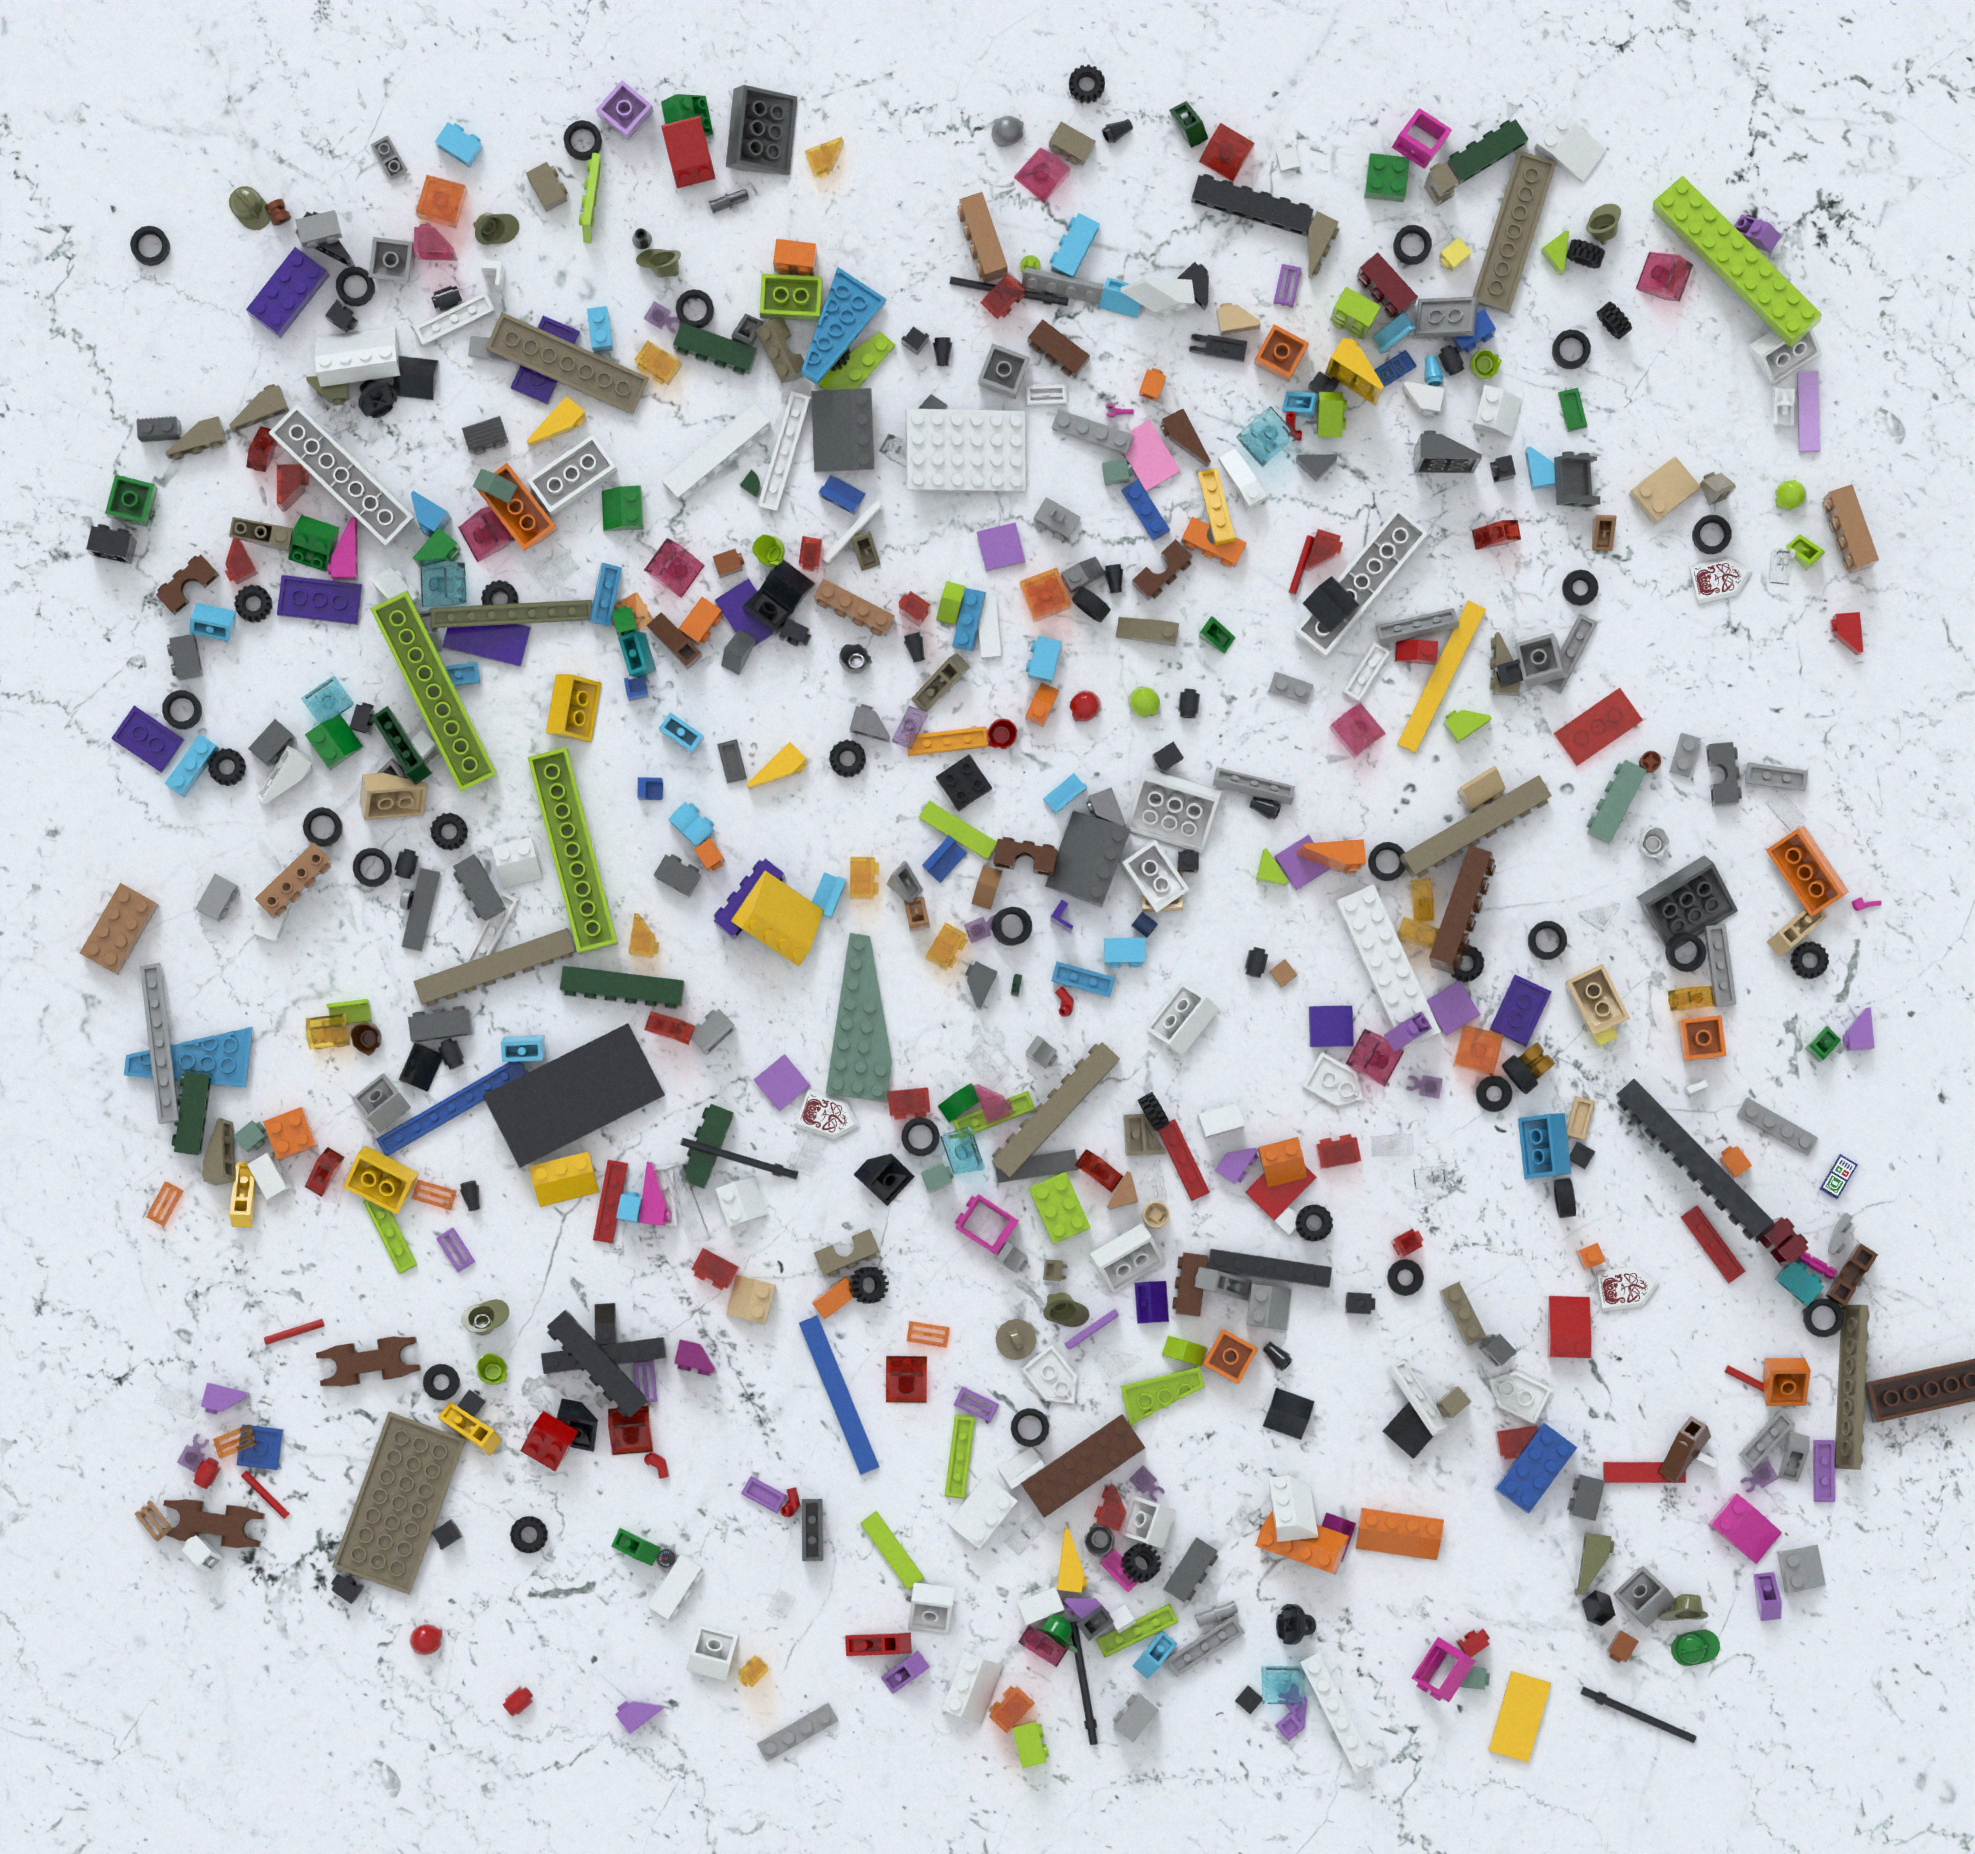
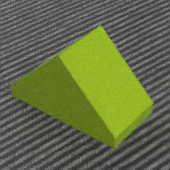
M1564 231L1544 246L1541 251L1555 271L1561 275L1565 270L1569 231Z
M1801 534L1785 547L1805 570L1809 569L1825 553L1822 548Z
M949 581L946 582L936 620L956 625L966 586Z
M1265 848L1262 851L1256 880L1285 886L1288 884V880L1268 849Z
M1167 1336L1162 1355L1201 1367L1207 1347L1180 1338Z

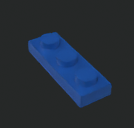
M1139 480L1121 489L1122 494L1152 541L1170 531V528Z

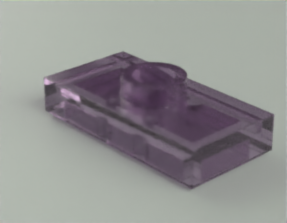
M909 706L892 738V742L911 749L928 713Z

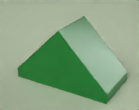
M1213 616L1209 618L1199 633L1201 639L1224 654L1236 638Z
M1826 1026L1805 1049L1818 1062H1821L1832 1052L1841 1039Z
M972 1083L952 1094L939 1104L938 1107L950 1123L983 1099Z

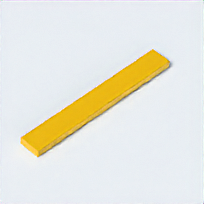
M1469 600L1467 601L1458 619L1459 627L1454 628L1397 745L1414 753L1417 751L1486 611L1485 608Z

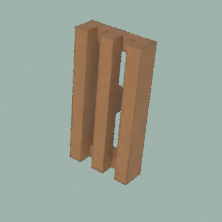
M149 1500L147 1502L148 1505L141 1507L142 1511L140 1513L137 1511L135 1515L153 1539L158 1542L172 1529V1526L154 1503ZM150 1510H153L166 1527L164 1530L150 1514ZM145 1515L148 1517V1519L151 1521V1523H152V1524L155 1526V1528L158 1530V1532H159L158 1535H157L156 1532L152 1529V1527L149 1525V1523L145 1520V1518H144Z

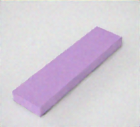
M1818 371L1797 372L1799 452H1819Z

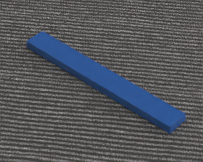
M520 1061L508 1062L376 1140L385 1156L388 1157L483 1102L482 1096L526 1074V1071Z
M818 1315L800 1322V1328L860 1475L878 1468L879 1464Z

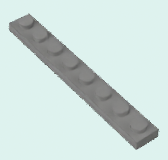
M160 963L140 966L158 1123L160 1125L180 1122L162 967Z

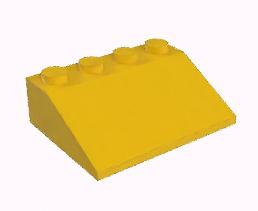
M1343 337L1330 357L1325 374L1331 378H1337L1342 385L1376 406L1384 386L1362 349L1358 347L1359 344L1351 338L1346 339Z
M764 871L731 922L799 967L811 949L824 910L767 871Z

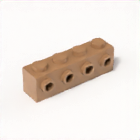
M825 579L822 580L814 595L817 605L825 609L829 607L835 610L834 613L836 615L852 619V623L857 626L863 627L864 625L870 628V632L877 636L883 635L886 637L895 620V615Z
M313 842L255 898L256 902L273 919L276 916L280 917L286 912V906L290 902L295 903L302 896L301 892L305 888L309 889L316 883L317 880L315 878L320 873L324 875L331 868V859Z

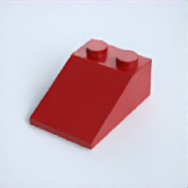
M700 116L661 125L677 188L716 179Z
M1549 1296L1547 1357L1591 1358L1590 1297Z

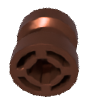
M283 199L274 200L265 206L267 213L271 215L273 226L281 225L291 219L289 212L284 208L285 203Z
M1647 751L1639 759V767L1647 770L1646 773L1656 771L1661 765V757L1655 751Z

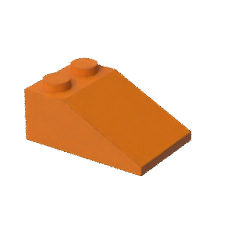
M1364 839L1305 843L1296 851L1297 855L1337 872H1345V875L1356 874L1366 864Z

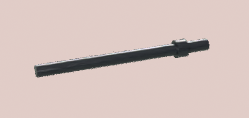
M952 276L949 282L951 285L1042 301L1043 304L1047 305L1058 304L1068 306L1069 298L1053 296V293H1037Z
M683 1137L680 1142L681 1146L772 1172V1175L778 1177L782 1175L796 1180L798 1176L797 1171L784 1168L781 1164H770Z
M1077 1621L1069 1622L1072 1627V1642L1078 1650V1653L1074 1654L1086 1719L1084 1726L1088 1731L1090 1745L1098 1744L1095 1729L1097 1723L1093 1717L1079 1628L1076 1624Z
M1584 1686L1581 1689L1580 1694L1595 1700L1594 1702L1599 1705L1605 1704L1691 1743H1694L1696 1740V1735L1611 1699L1601 1691L1595 1692Z

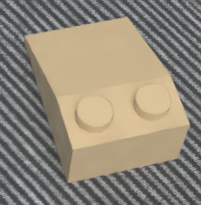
M1675 456L1633 488L1629 495L1655 525L1700 489L1701 486Z
M386 773L362 774L359 804L364 820L424 815L427 784L419 782L415 785L411 779Z
M1603 964L1566 981L1565 986L1593 1036L1630 1019Z

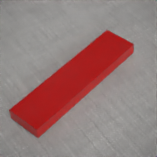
M1173 1119L1169 1121L1170 1124L1159 1129L1158 1132L1190 1200L1193 1201L1210 1193L1176 1120Z
M613 1160L607 1161L593 1240L612 1244L614 1242L618 1221L616 1216L620 1196L623 1194L628 1163Z
M1698 1205L1680 1217L1728 1284L1746 1272Z
M1603 1462V1480L1605 1483H1674L1659 1474L1663 1462ZM1686 1470L1676 1483H1686Z

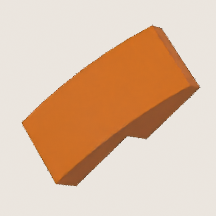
M847 1276L830 1286L827 1292L813 1300V1306L824 1319L853 1298L852 1295L854 1293L849 1291L852 1288V1285H849L851 1281Z

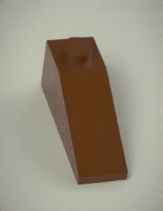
M1184 409L1162 419L1160 429L1165 437L1168 436L1170 441L1206 467L1210 465L1211 460Z

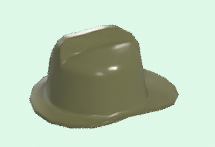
M243 186L232 192L229 198V207L246 228L260 230L269 223L271 215L265 209L267 203L255 189Z
M1604 204L1596 208L1590 215L1586 231L1591 233L1592 237L1600 241L1602 245H1605L1607 240L1617 235L1618 221L1621 215L1620 207L1616 204Z
M484 213L478 217L476 222H473L475 238L483 245L509 242L515 238L519 231V222L511 214Z
M650 249L640 253L636 258V262L639 266L651 268L658 277L678 276V260L681 257V252L678 250Z
M1061 1292L1054 1295L1049 1294L1047 1296V1306L1043 1310V1316L1046 1320L1067 1327L1083 1325L1090 1316L1086 1306L1075 1302L1069 1294Z
M498 1299L473 1305L463 1312L461 1323L470 1332L480 1336L487 1335L494 1328L503 1325L508 1319L509 1307L507 1303Z
M1682 1594L1675 1598L1676 1601L1672 1604L1671 1611L1661 1614L1659 1620H1697L1707 1618L1709 1615L1703 1611L1699 1595Z

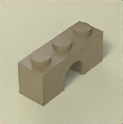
M1446 162L1442 165L1437 163L1429 169L1431 172L1428 173L1424 185L1436 207L1452 198L1455 194L1454 189L1459 184Z
M784 319L769 320L757 328V335L781 383L796 381L802 377L801 370L804 359L801 354H794L788 349L785 340L792 335Z
M871 1229L851 1236L854 1242V1250L848 1256L838 1255L833 1245L814 1252L823 1276L828 1275L830 1278L839 1274V1269L843 1267L851 1269L859 1265L857 1261L865 1258L867 1262L878 1257L876 1253L880 1251Z
M1460 1282L1439 1291L1447 1309L1450 1310L1455 1319L1457 1329L1466 1346L1487 1337Z

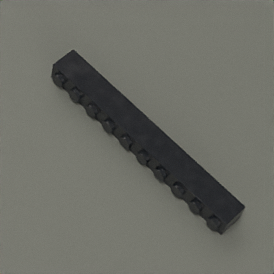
M1635 1079L1616 1094L1618 1106L1624 1112L1628 1110L1632 1114L1631 1119L1638 1126L1641 1124L1646 1129L1644 1132L1651 1140L1655 1138L1660 1143L1658 1146L1665 1154L1669 1152L1672 1155V1161L1678 1168L1683 1167L1687 1171V1177L1693 1183L1697 1181L1701 1185L1700 1190L1707 1197L1711 1196L1715 1200L1714 1204L1720 1211L1725 1210L1729 1214L1728 1218L1735 1226L1739 1224L1744 1229L1742 1233L1747 1239H1753L1757 1243L1775 1227L1774 1221Z

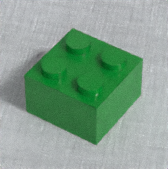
M1370 153L1364 198L1404 202L1410 159L1407 157Z
M115 475L105 514L109 518L148 527L158 488L152 483Z

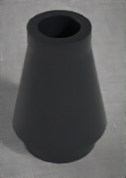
M1129 119L1107 124L1102 129V134L1108 143H1115L1129 131L1133 130V125Z
M642 228L637 229L632 237L633 245L638 249L648 248L652 243L651 234Z
M936 337L933 347L937 366H949L952 348L951 338Z
M1121 564L1106 565L1104 574L1110 594L1122 592L1123 569H1121Z
M920 632L904 636L905 641L903 642L912 657L913 663L925 660L923 636H920Z
M1253 797L1249 808L1254 809L1269 820H1275L1280 812L1281 805L1277 804V801Z
M476 1180L461 1183V1189L459 1190L468 1207V1211L480 1209L479 1185H477Z
M1271 1341L1263 1348V1351L1276 1369L1279 1368L1283 1371L1293 1361L1290 1357L1291 1354L1274 1345Z

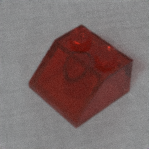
M1220 123L1199 162L1234 182L1253 151L1255 143Z
M301 464L277 465V506L282 512H286L306 492V486H309V474H307V470Z
M886 1356V1402L927 1403V1356Z
M649 1405L642 1406L630 1418L627 1415L623 1417L616 1408L608 1409V1429L612 1455L653 1452Z

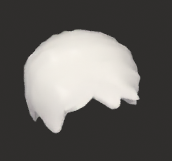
M1660 827L1647 828L1640 835L1639 847L1650 858L1660 860L1664 856V851L1669 847V838Z

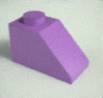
M1871 1007L1863 1009L1846 1029L1845 1035H1843V1046L1847 1047V1051L1875 1048Z
M207 1383L201 1407L206 1408L205 1412L217 1415L218 1411L224 1412L246 1399L249 1393Z
M1774 1572L1754 1574L1756 1602L1760 1620L1781 1619L1782 1601Z
M917 1650L884 1674L881 1679L892 1694H894L930 1666Z
M625 1701L617 1707L619 1712L615 1715L629 1734H631L664 1709V1707L659 1704L637 1701L628 1703Z

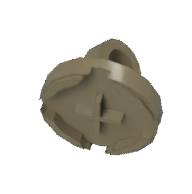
M1008 1320L997 1331V1348L1002 1355L1009 1359H1023L1030 1355L1035 1348V1331L1030 1324L1023 1320Z

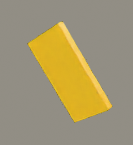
M1511 1671L1489 1751L1529 1762L1551 1686L1550 1682Z

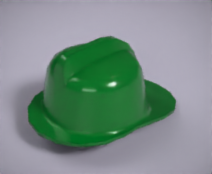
M1055 1613L1051 1614L1042 1628H1036L1040 1632L1047 1634L1064 1648L1078 1653L1077 1648L1070 1643L1072 1634L1071 1624L1064 1617Z
M1697 1630L1681 1634L1674 1639L1671 1646L1673 1658L1684 1666L1709 1662L1718 1655L1720 1650L1718 1637L1709 1630Z

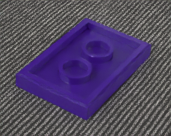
M748 578L715 599V602L722 610L735 633L738 630H742L757 639L755 647L774 634L743 611V605L757 592Z
M135 705L111 738L161 773L185 741Z
M1514 975L1489 1030L1527 1047L1552 991Z

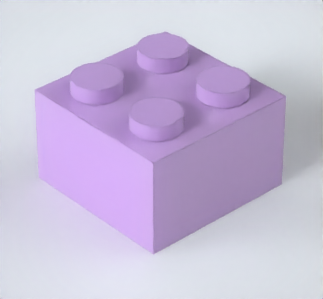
M622 80L598 106L596 112L597 116L628 141L654 110L647 100Z

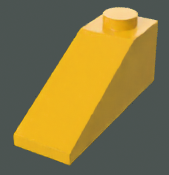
M566 396L526 440L528 445L532 447L572 431L575 427L579 428L586 420L584 418L586 416L585 411Z
M789 742L746 785L749 789H753L793 776L796 772L800 774L807 767L805 764L807 758Z
M236 1162V1181L233 1182L229 1214L232 1227L252 1228L256 1180L247 1165L250 1162Z
M451 1402L448 1403L438 1416L440 1421L489 1456L492 1455L502 1441L493 1429Z
M1064 1528L1057 1590L1082 1593V1589H1086L1087 1577L1084 1576L1069 1528Z

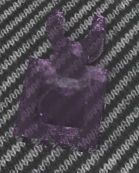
M655 301L644 316V320L659 329L666 325L669 332L673 334L676 333V330L671 327V324L674 322L681 323L679 318L669 317L672 312Z
M995 915L989 917L987 922L984 917L964 924L971 944L991 936L989 930H992V921Z
M1413 1075L1407 1077V1079L1413 1080L1415 1083L1413 1087L1406 1086L1405 1089L1407 1091L1419 1089V1096L1440 1098L1442 1078L1422 1075V1080H1418Z
M198 1433L193 1437V1446L187 1444L177 1463L193 1472H196L205 1456L201 1452L202 1448L207 1447L209 1444V1439H206L203 1444H199L198 1438L200 1434Z
M1768 1460L1751 1470L1753 1477H1744L1740 1482L1741 1484L1745 1481L1751 1483V1487L1746 1490L1749 1493L1754 1490L1755 1485L1759 1484L1762 1489L1779 1477Z
M1143 1465L1128 1479L1142 1494L1148 1491L1151 1500L1155 1502L1157 1499L1153 1495L1154 1491L1159 1490L1162 1494L1165 1493L1163 1488L1154 1485L1157 1479Z

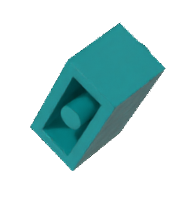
M633 631L618 637L629 676L639 678L657 671L645 633Z
M1797 1260L1786 1265L1775 1280L1803 1305L1808 1306L1824 1286L1821 1285L1822 1280L1815 1274L1810 1275L1805 1271L1807 1267Z

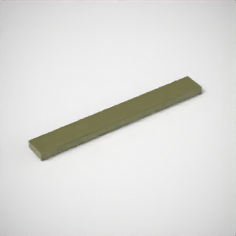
M592 600L430 608L431 628L583 621L590 618Z

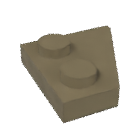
M1145 1114L1123 1115L1126 1156L1166 1154Z

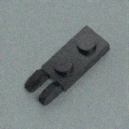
M1191 335L1192 340L1207 343L1206 348L1190 346L1189 352L1244 362L1247 341L1214 335Z

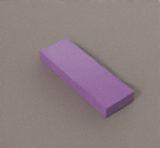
M1113 1309L1064 1343L1068 1350L1072 1349L1117 1318L1119 1313L1116 1309Z
M1813 1440V1502H1835V1440Z

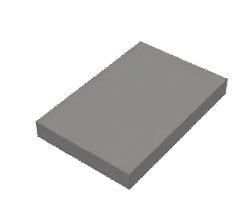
M1477 297L1418 299L1415 324L1417 328L1415 329L1414 336L1416 338L1474 336L1478 305Z

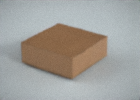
M1285 959L1269 971L1281 988L1297 976V973Z

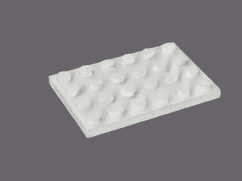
M905 409L906 490L1026 491L1025 411Z

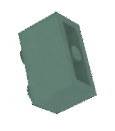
M944 1163L921 1173L929 1194L952 1184L951 1179L954 1178L950 1167H945Z

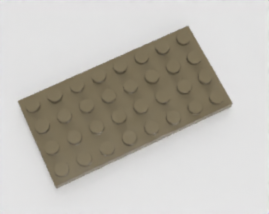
M388 1412L332 1567L410 1595L466 1439Z

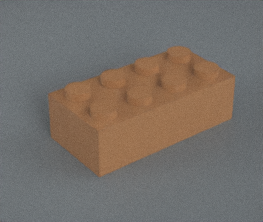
M983 192L959 199L957 214L960 222L964 221L963 231L966 240L971 241L969 249L973 260L977 259L976 270L979 278H983L984 283L1007 276L1008 266Z
M1853 484L1830 491L1823 498L1822 506L1824 512L1829 514V526L1831 531L1836 534L1837 539L1835 542L1837 549L1842 551L1844 557L1842 563L1845 570L1852 574L1873 567L1879 561Z
M120 883L81 949L80 954L119 975L159 905Z

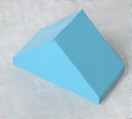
M1286 392L1282 411L1286 413L1294 412L1298 416L1312 419L1319 394Z

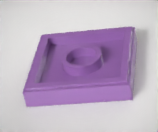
M1016 522L976 532L986 571L1025 562Z
M1309 835L1274 856L1295 890L1300 889L1331 869L1297 855L1296 851L1303 844L1314 843Z
M1460 980L1426 1000L1445 1036L1481 1015Z
M785 1054L754 1079V1082L778 1111H781L811 1086Z

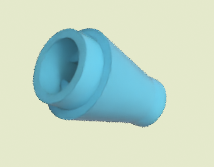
M1436 356L1425 357L1424 381L1427 385L1435 387L1443 384L1444 376Z

